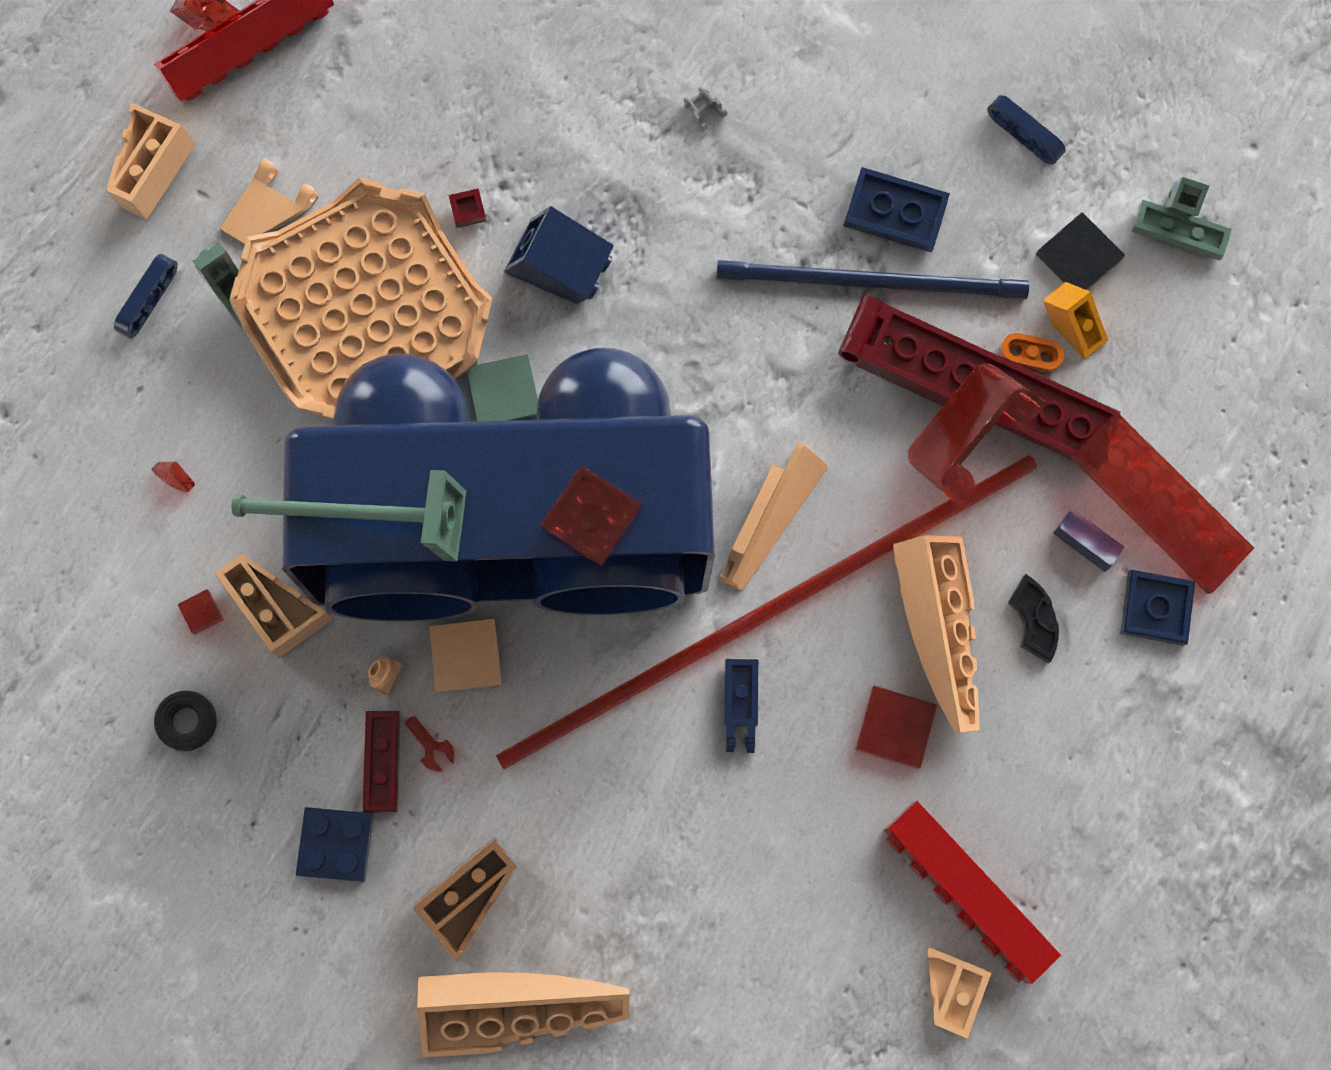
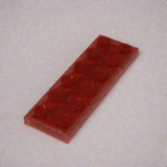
M1117 411L1070 457L1207 594L1213 593L1254 549Z

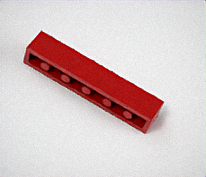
M256 0L154 65L174 96L180 101L184 99L190 101L198 97L202 93L201 89L210 83L215 85L226 79L228 76L227 72L237 67L240 69L253 61L252 56L260 51L265 53L277 47L279 44L278 40L288 35L291 37L304 29L303 24L311 19L316 21L325 17L329 13L328 9L335 4L333 0Z
M918 801L910 804L883 830L888 835L885 840L898 854L903 851L912 861L909 864L910 868L921 879L927 877L935 886L933 889L934 894L945 905L951 903L958 910L959 913L956 915L958 920L968 930L971 931L974 928L983 937L980 941L982 946L992 956L995 957L998 954L1007 963L1004 969L1016 982L1020 983L1023 981L1024 983L1033 984L1061 956L1057 949Z

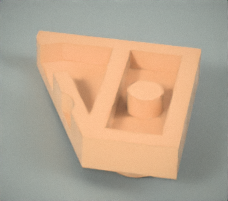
M929 947L927 957L934 1024L937 1027L968 1039L991 972Z

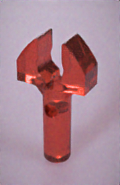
M411 716L406 720L405 725L425 749V757L420 761L428 770L444 772L435 762L434 750L445 753L449 761L454 764V747L447 739L443 742L435 741L416 716Z

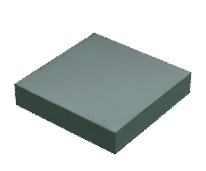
M528 354L479 364L467 372L477 421L530 420L537 418L538 398Z

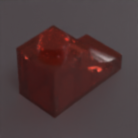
M175 0L169 12L195 30L208 31L240 10L226 0Z

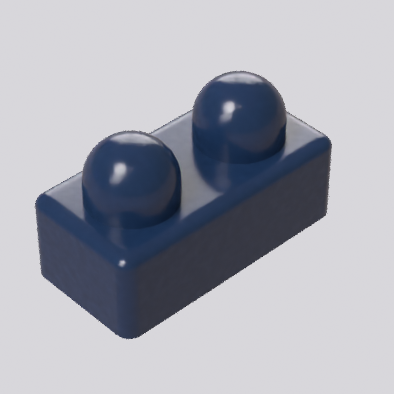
M601 347L584 350L565 359L552 371L542 387L537 404V420L472 422L469 420L467 401L460 386L443 367L418 355L388 354L365 363L346 380L337 397L333 426L300 427L290 432L285 438L283 501L425 508L430 470H445L467 491L458 561H443L421 544L423 523L283 515L282 570L314 604L325 606L326 611L334 615L369 621H429L472 613L478 609V602L533 600L534 605L538 608L557 613L621 615L669 608L683 602L685 595L700 594L708 591L715 559L709 428L703 420L695 416H671L670 402L663 382L646 362L629 352Z

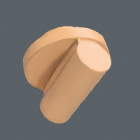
M386 656L374 661L368 670L370 686L383 693L390 694L402 663Z

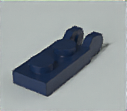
M725 659L724 726H726V752H734L736 747L735 726L747 727V737L745 738L747 753H755V727L758 726V659Z

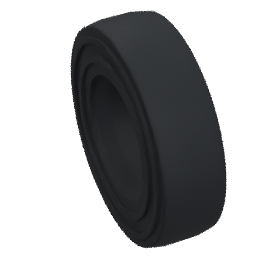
M178 691L167 696L159 704L154 717V727L159 739L166 746L178 751H192L202 747L211 739L217 725L216 711L212 703L205 696L194 691ZM191 708L197 713L198 724L190 733L181 734L174 728V716L181 709Z

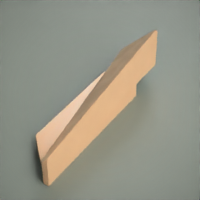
M797 443L785 469L774 464L772 465L730 551L718 581L737 590L745 588L826 472L827 464L803 443Z

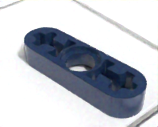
M999 95L988 106L987 111L991 119L1045 163L1055 164L1066 152L1065 145L1056 135L1010 98Z
M159 254L153 259L118 313L114 322V330L128 338H133L139 333L175 277L178 268L177 261L164 254Z

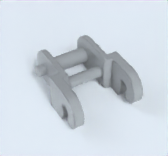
M700 87L698 89L699 94L690 100L687 97L683 100L685 103L684 108H688L692 113V121L704 132L707 130V125L701 122L700 113L710 107L715 109L723 118L728 114L725 108L722 109V103L717 97L712 99L709 91ZM704 99L706 104L697 109L695 104Z

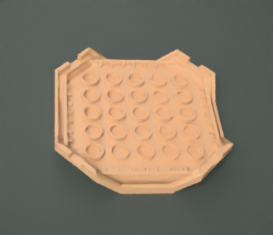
M359 177L333 202L275 232L247 236L241 256V265L238 275L235 277L229 300L251 343L283 393L300 412L334 419L337 397L346 380L365 363L384 355L397 353L418 355L437 363L450 373L456 381L459 380L478 363L493 298L474 281L442 232L425 194L403 188L401 191L383 187V183Z

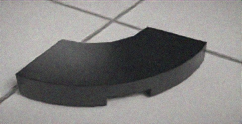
M1025 573L1010 597L1008 604L1018 612L1023 622L1024 636L1020 647L1049 664L1058 646L1059 623H1057L1056 614L1052 606L1053 603L1046 591L1039 583Z

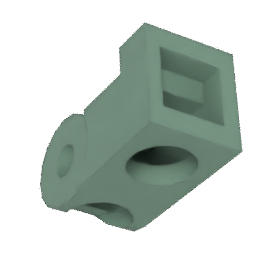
M1180 177L1179 182H1175L1172 185L1165 207L1190 216H1198L1210 186Z

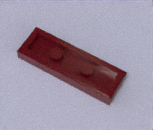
M366 711L363 812L365 813L398 812L400 711Z

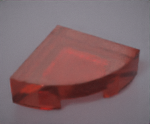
M176 461L157 462L151 469L162 481L179 491L188 493L195 486L194 481Z

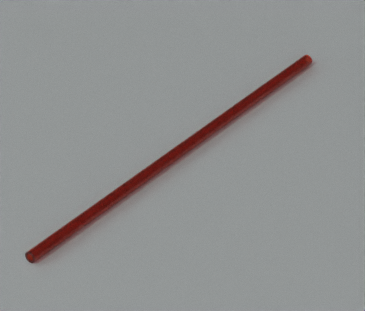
M1030 455L1022 458L496 755L503 769L510 767L894 550L893 544L919 536L1037 469L1035 460Z

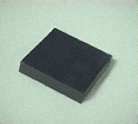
M1083 212L1045 243L1036 253L1063 283L1067 282L1085 290H1089L1125 257V254Z

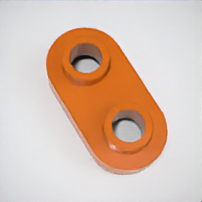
M1022 333L1008 335L999 349L1001 357L1031 371L1040 373L1056 371L1064 360V350L1056 341ZM1011 348L1017 349V350L1019 351L1020 355H1019V356L1013 355V354L1010 352V349H1011ZM1041 355H1047L1051 361L1044 362L1041 359Z

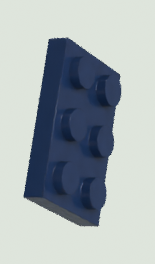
M861 167L843 226L932 253L950 193Z

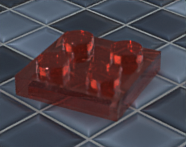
M581 465L541 522V528L602 567L642 509V503Z
M873 686L855 750L920 769L937 704Z

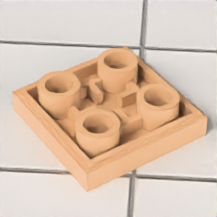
M495 618L429 626L436 693L502 685Z

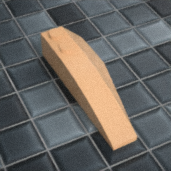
M505 972L423 976L418 978L417 1011L422 1058L494 1053L502 1051L505 1044L519 1041L522 1046L534 1043V1037L553 1033L555 1038L567 1035L568 1031L574 1027L583 1026L587 1030L630 1019L629 989L591 980L558 975Z

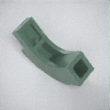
M218 242L213 247L204 249L193 260V263L204 281L246 334L229 300L235 277H237L239 270L228 252Z

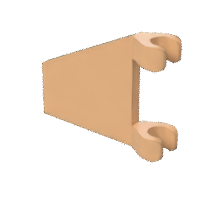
M262 160L253 180L219 229L245 245L247 236L269 233L307 211L317 201L318 194L308 184L301 187L295 202L276 192L267 185L276 177L278 170L270 161Z

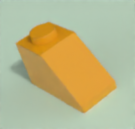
M1065 282L1043 300L1052 325L1081 357L1086 359L1108 341L1090 291Z

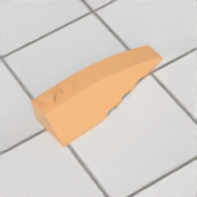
M924 535L893 544L894 562L898 569L901 586L900 595L903 599L911 635L936 699L955 733L979 731L978 689L975 685H972V677L975 671H977V659L971 656L970 641L976 640L975 627L970 626L969 611L974 610V598L962 537Z

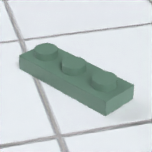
M1142 200L1131 231L1220 261L1224 257L1232 229Z

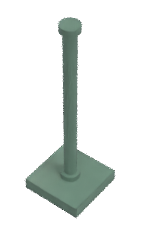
M430 470L425 508L247 499L244 495H235L232 500L231 509L235 517H244L246 514L421 522L423 523L421 544L443 561H458L467 491L445 470Z

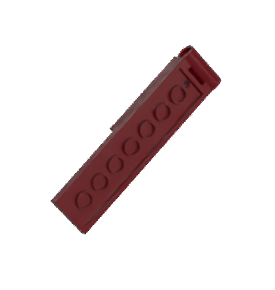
M863 296L838 351L840 357L846 361L857 363V367L974 421L978 418L988 421L1094 471L1100 467L1121 413L1114 408L887 305L872 296Z

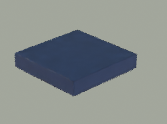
M1132 569L1128 571L1120 634L1182 646L1187 645L1195 581Z

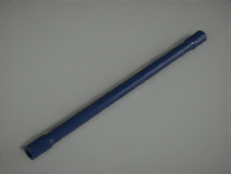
M718 260L716 279H752L994 295L1001 298L1027 299L1029 294L1028 280H991L749 264L742 261Z

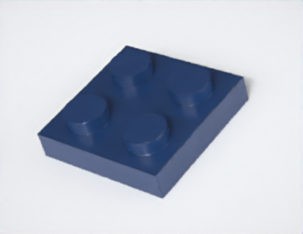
M305 807L296 876L365 882L374 814Z

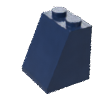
M549 206L530 219L504 272L570 302L579 304L587 299H592L599 288L597 280L600 273H604L612 261L610 253L614 245L554 207Z

